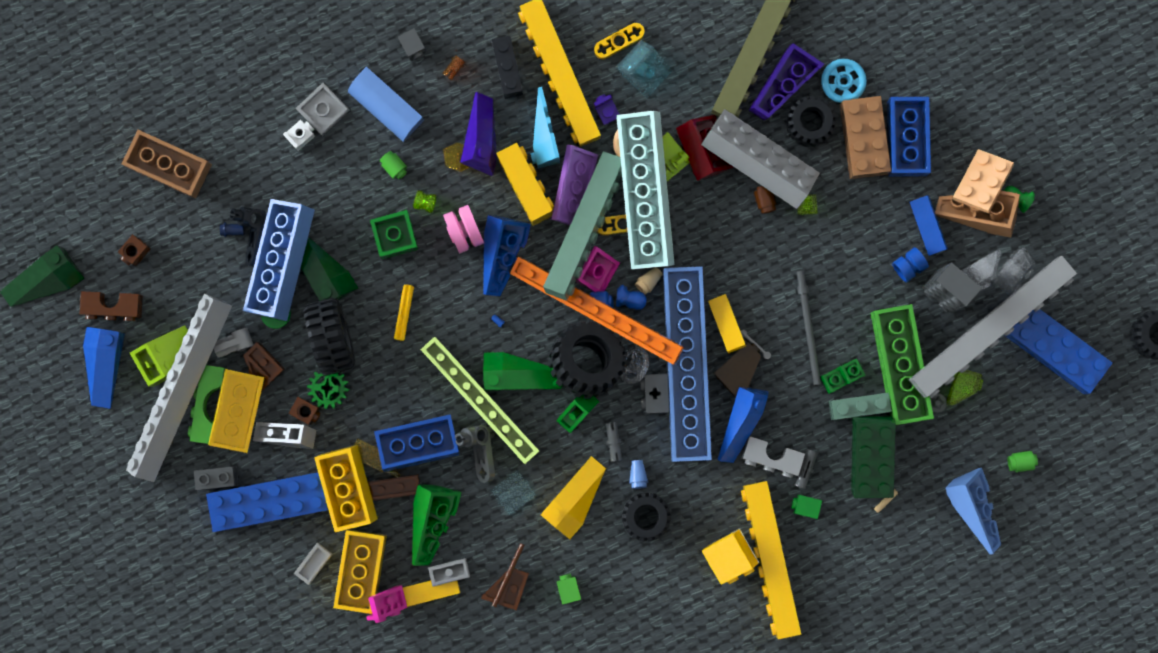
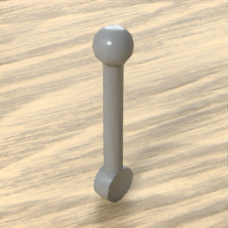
M741 330L742 337H745L751 344L754 343L760 349L765 359L771 357V353L764 351L747 335L746 330Z

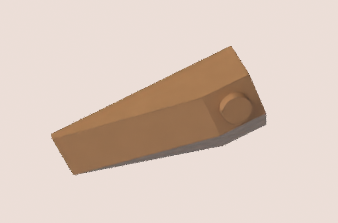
M1000 191L989 214L953 200L954 195L939 197L935 210L936 216L991 234L1012 237L1020 194Z

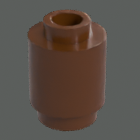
M763 186L757 187L754 196L758 210H761L762 214L775 211L777 203L774 193Z

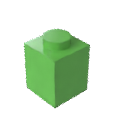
M571 573L559 576L560 580H557V586L562 605L581 600L576 576L571 577Z

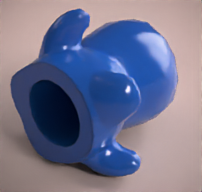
M624 285L617 288L616 307L626 305L629 309L641 310L646 306L647 298L643 292H630L627 286Z

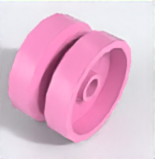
M468 205L459 208L461 221H458L453 211L443 215L447 224V231L452 242L455 243L459 254L469 250L466 240L468 237L475 247L484 244Z

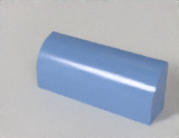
M367 67L354 79L348 89V93L403 142L424 121L417 111Z

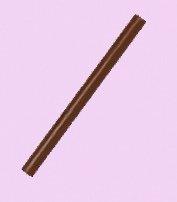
M520 543L493 601L492 606L497 607L525 546Z

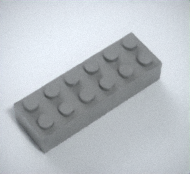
M725 109L701 144L796 209L808 196L820 174L813 167L807 165L798 157L792 155Z

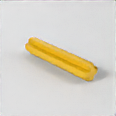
M403 285L394 339L405 340L414 290L412 285Z

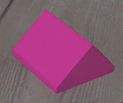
M594 246L588 261L582 267V275L579 279H576V282L593 292L605 291L620 262Z

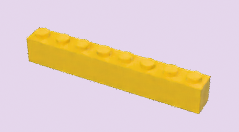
M532 0L520 5L521 12L518 13L522 24L526 22L528 27L525 30L529 40H533L536 45L533 47L536 57H541L543 64L540 65L544 75H549L551 80L548 81L549 87L558 96L555 100L559 109L563 108L565 112L563 119L566 126H571L573 133H570L574 144L578 143L579 147L601 139L600 132L543 1Z
M763 481L744 485V490H741V497L743 502L746 501L748 509H745L747 521L750 520L752 528H749L751 540L755 539L756 547L753 550L756 558H759L760 566L757 568L759 577L764 579L765 585L762 586L764 597H768L769 604L766 605L768 616H772L773 623L770 624L772 635H776L778 639L801 635L768 483Z

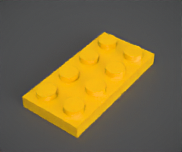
M225 369L208 443L209 446L248 453L264 377Z

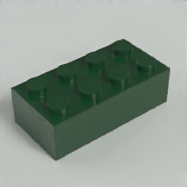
M853 417L851 492L854 498H894L896 423L892 417Z

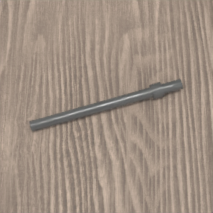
M797 271L799 286L797 287V292L801 299L813 384L818 385L821 384L807 294L809 293V288L806 285L804 271Z

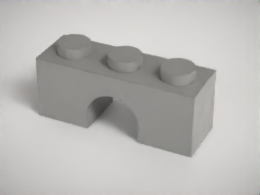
M749 436L741 458L745 460V464L756 467V464L764 466V470L773 473L776 469L782 471V475L793 478V475L799 476L805 456L804 453L785 448L781 458L772 460L766 453L768 442Z

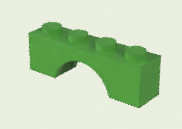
M205 366L198 383V388L196 387L194 391L196 402L195 407L193 406L191 409L193 422L192 426H189L188 437H190L192 442L209 443L213 421L207 413V402L216 390L221 389L225 369L227 368Z

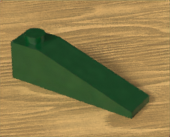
M57 245L5 286L0 293L9 306L13 307L69 290L85 278L66 250Z

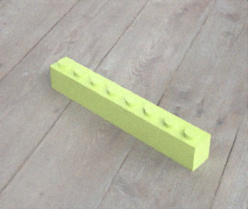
M436 337L420 349L524 464L539 452L537 447Z

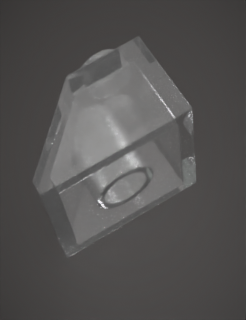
M1021 247L1013 251L991 276L990 280L1006 294L1014 293L1021 287V280L1024 277L1027 279L1034 272L1032 268L1036 263L1027 249Z
M998 249L961 271L982 288L981 290L991 285L989 281L995 279L1001 250Z

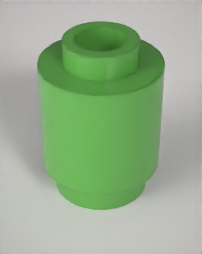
M389 151L380 159L381 166L392 179L398 178L399 180L406 175L407 166L396 153L393 154L392 151Z
M1032 451L1012 453V456L1007 458L1010 471L1023 472L1035 470V466L1038 465L1037 455L1033 454Z

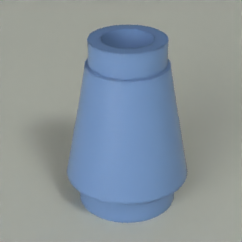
M643 460L631 461L629 484H631L632 489L647 488L648 479Z

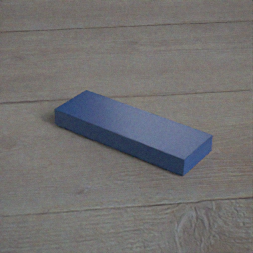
M929 195L911 201L910 205L928 256L947 250L948 248Z

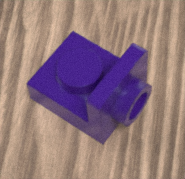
M603 94L595 99L596 102H594V108L603 125L605 126L617 120V115L620 114L612 100L611 94L608 96Z

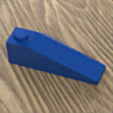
M739 387L718 461L734 463L763 415L769 394L768 391Z

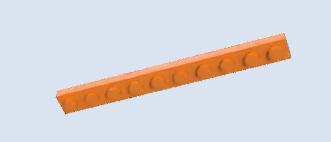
M518 257L510 274L547 294L543 286L549 272L522 257ZM576 287L573 295H569L567 301L549 295L673 365L676 364L684 348Z

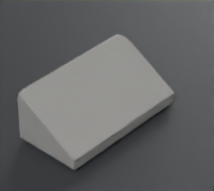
M467 558L428 567L432 587L470 577Z

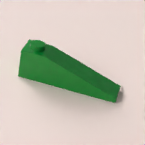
M504 352L484 353V391L561 389V386L553 385L557 378L552 377L550 372L553 368Z

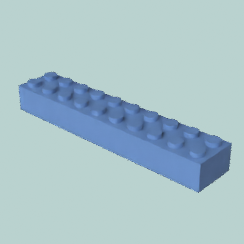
M703 267L664 268L663 286L666 337L684 347L676 364L673 365L667 361L671 462L712 460Z

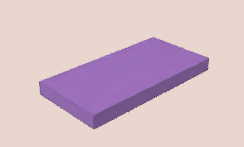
M567 145L552 220L571 225L595 171L597 154L574 145Z

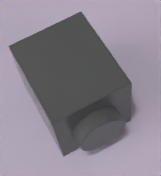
M415 28L398 36L399 42L409 60H418L424 56L423 53L426 52V49Z

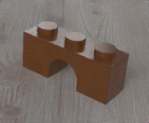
M81 291L79 314L86 316L85 319L97 320V316L105 317V320L116 321L117 317H124V321H136V318H142L143 295L119 293L118 303L114 307L108 308L104 301V293Z

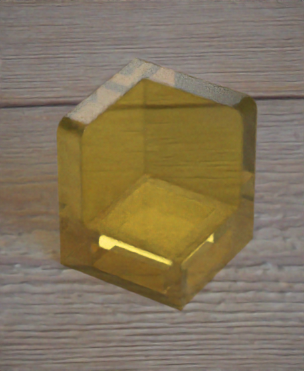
M455 143L443 149L446 167L460 172L469 168V166L460 163L463 144Z

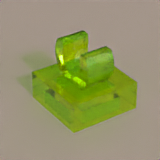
M816 194L808 195L797 208L798 215L817 214Z

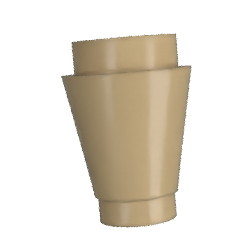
M654 267L639 277L635 286L646 295L653 290L663 273L660 269Z

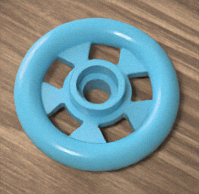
M834 60L826 66L822 73L821 85L823 91L828 98L835 102L841 103L843 100L858 99L866 88V74L863 68L853 60ZM845 66V71L837 72V67ZM852 71H855L858 75V78L853 80L850 74ZM829 76H835L834 84H829ZM840 79H846L847 84H841ZM852 85H855L857 87L854 93H851L848 90L852 87ZM836 88L844 91L842 96L834 93Z

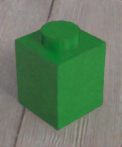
M797 494V498L792 500L791 509H794V514L818 519L822 500Z

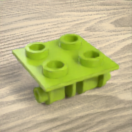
M667 132L662 137L666 180L668 181L690 162L688 160L689 156Z

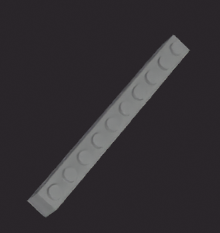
M1063 256L1057 257L911 377L909 381L924 398L928 396L932 398L940 391L938 388L941 385H948L955 379L954 375L958 371L962 373L968 369L970 361L980 359L985 354L983 351L987 347L993 348L1000 342L998 338L1003 334L1005 336L1009 335L1014 330L1013 326L1018 322L1022 324L1029 318L1028 314L1032 310L1036 312L1045 305L1043 303L1044 300L1055 297L1059 293L1058 289L1061 286L1066 287L1074 281L1072 277L1077 273Z
M204 294L199 301L195 316L191 319L187 334L183 337L179 352L175 355V361L167 374L163 388L159 392L156 404L151 410L148 422L143 428V433L136 444L133 456L128 462L126 471L134 477L151 482L155 481L232 308V305L207 294Z

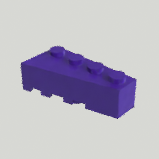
M794 43L785 50L750 106L749 111L762 120H766L808 81L824 63Z

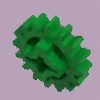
M314 372L315 379L309 378L312 385H307V388L311 389V392L307 394L314 396L311 401L313 403L318 401V407L324 404L325 409H328L329 405L332 408H336V403L342 405L341 399L348 398L344 393L350 391V389L345 388L349 381H343L345 378L344 374L339 376V373L326 376ZM325 376L324 381L320 384H317V382ZM333 377H336L338 379L341 386H338L334 383ZM329 383V385L332 386L333 389L329 390V393L327 394V391L324 390V386H328ZM316 391H320L322 393L323 400L317 395ZM340 393L336 399L332 400L334 394Z

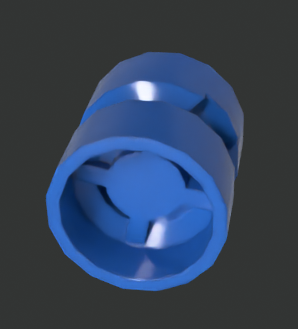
M915 247L906 253L905 258L901 256L892 263L894 270L906 283L916 276L915 272L921 273L929 267L923 254Z

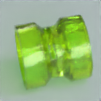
M418 190L414 199L413 209H425L426 212L432 213L437 195H427L423 191Z

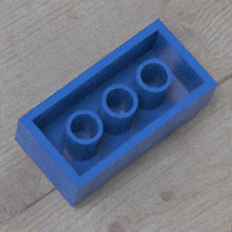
M890 97L887 101L888 152L891 172L888 174V177L928 176L931 173L929 97Z
M451 414L374 431L383 472L459 455Z

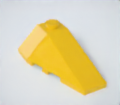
M591 456L541 513V516L567 538L571 539L584 523L606 468Z

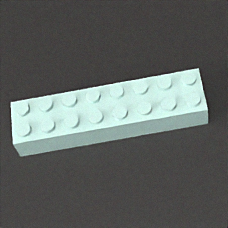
M647 111L617 115L631 269L675 265L660 112Z

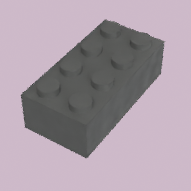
M952 262L936 270L921 287L925 290L923 293L932 300L934 298L939 302L938 306L943 311H949L950 313L966 307L982 289Z

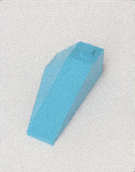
M538 87L533 141L534 152L530 154L533 164H537L538 168L559 164L560 157L555 136L552 132L543 89Z

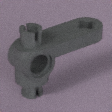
M485 425L468 426L455 435V439L459 438L455 442L459 446H473L477 478L482 483L490 482L495 477L491 439L494 437V433L490 434L494 430L490 426L486 427Z

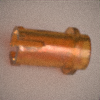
M457 55L451 58V63L442 72L443 75L447 76L452 71L448 76L451 81L460 68H464L465 62Z

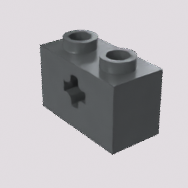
M668 374L644 375V379H640L641 391L645 392V398H641L642 410H645V414L669 413ZM654 388H656V392H660L656 399L649 395Z
M237 466L194 471L195 490L238 486Z

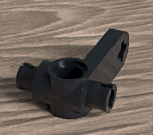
M241 207L240 210L232 208L230 213L235 214V216L230 215V220L237 221L240 226L250 228L246 265L254 267L267 216L266 212L248 207ZM253 214L256 215V221L254 223L251 221V216Z

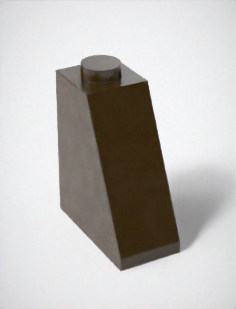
M747 342L746 347L738 350L713 373L735 398L739 387H749L760 361V349L754 343L750 344Z

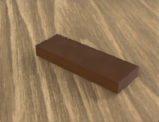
M418 474L367 481L373 501L415 495L417 485H420Z

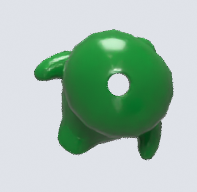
M1007 186L1003 190L1020 194L1018 208H1020L1022 213L1028 210L1035 199L1033 191L1022 193L1015 186Z

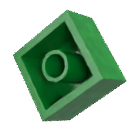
M407 210L370 220L381 259L419 250L410 214Z

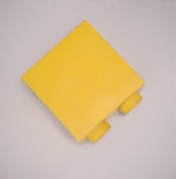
M740 529L711 543L702 550L721 585L726 582L731 584L739 579L738 576L744 574V576L751 574L755 571L754 567L759 563Z

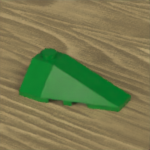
M417 485L413 503L412 565H430L440 546L438 541L442 532H447L449 527L446 524L450 516H455L461 497L460 491L437 485Z

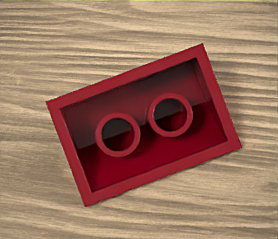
M715 115L691 119L676 128L685 153L689 156L688 160L697 181L735 168L701 145L717 120Z

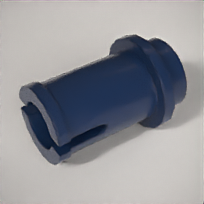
M226 222L220 224L221 236H243L245 234L244 226L227 224Z

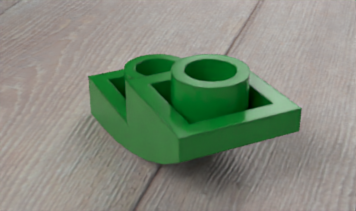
M856 358L822 375L820 379L828 394L865 376V373Z

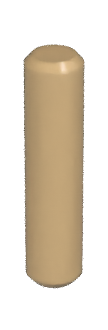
M894 489L895 497L898 494V492ZM884 498L874 510L879 513L893 498Z

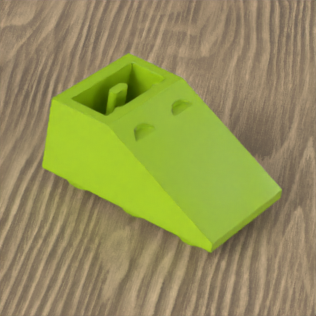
M185 325L130 352L149 387H155L166 381L167 374L175 361V355L179 352L182 345L183 337L187 334L188 329Z

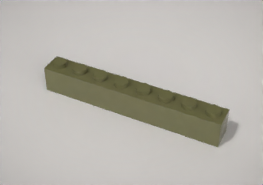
M795 0L765 1L711 111L712 114L719 117L725 109L737 118L742 111L739 106L742 101L746 102L750 94L747 90L750 85L754 86L758 75L755 73L758 68H763L766 61L764 55L766 51H771L775 43L772 41L774 34L779 35L783 27L780 22L783 17L787 18L791 10L788 6L791 1L795 2Z

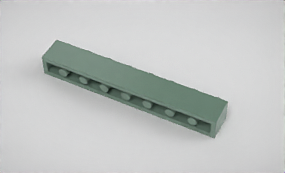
M603 151L543 286L547 294L566 301L569 295H573L576 279L581 277L584 261L587 262L590 256V247L596 243L597 231L605 222L604 215L612 206L614 193L617 194L619 190V181L622 177L621 157Z

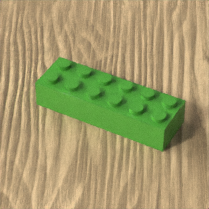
M912 304L871 312L885 393L889 392L892 409V412H889L890 417L893 418L896 425L934 419L930 396L924 398L909 381L911 377L924 367Z

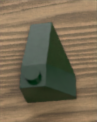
M308 237L301 268L320 301L329 298L340 300L359 289L349 271Z

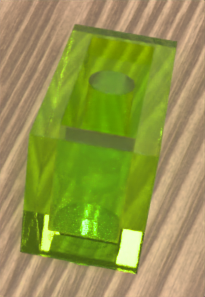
M967 369L962 373L958 371L954 375L955 379L951 384L947 406H953L977 393L983 384L982 374Z

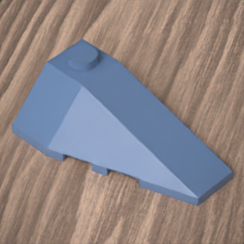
M978 468L953 479L946 487V492L953 507L988 553L994 554L1001 546L997 523L991 519V510L994 508L992 503H988L986 492L990 491L982 468Z

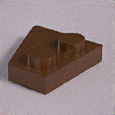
M256 342L243 355L249 367V374L264 377L261 393L285 370L260 342Z
M514 568L498 602L499 605L517 611L529 575L528 572ZM507 571L482 595L481 599L490 602L494 601Z

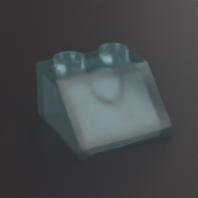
M642 40L615 67L624 79L645 98L672 72L656 49Z

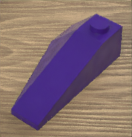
M475 92L460 163L493 176L497 161L493 98Z

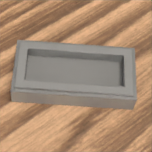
M317 542L294 574L310 585L333 553Z

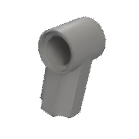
M243 328L231 333L230 336L217 340L213 349L217 357L220 358L236 351L247 350L254 344L248 328Z

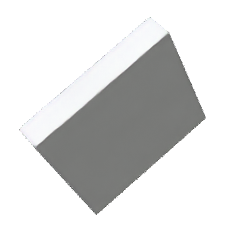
M324 83L317 87L296 107V110L322 136L350 111Z

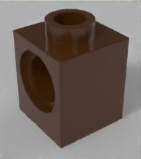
M132 234L118 253L122 255L120 259L128 266L130 264L137 266L151 248ZM136 247L137 254L131 257L130 250Z
M297 397L288 413L308 425H312L313 422L316 423L321 415L318 406L301 397ZM306 406L311 410V414L308 417L302 415V409Z

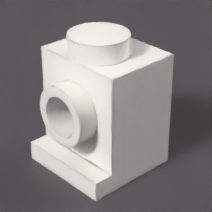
M301 120L287 132L283 133L297 151L315 137L312 133L314 128L307 121L303 123ZM299 130L303 131L301 136H297Z

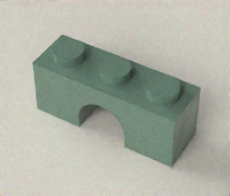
M889 392L828 401L831 420L892 412Z

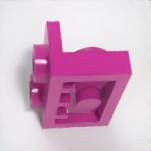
M402 585L394 586L368 597L372 614L366 617L367 620H375V623L387 620V616L399 615L401 610L408 608Z

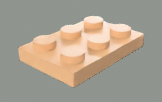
M978 149L953 196V200L989 214L1014 166V162Z

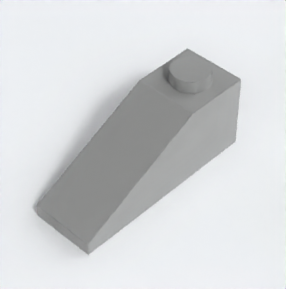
M256 422L253 441L294 448L313 449L317 430L300 424Z

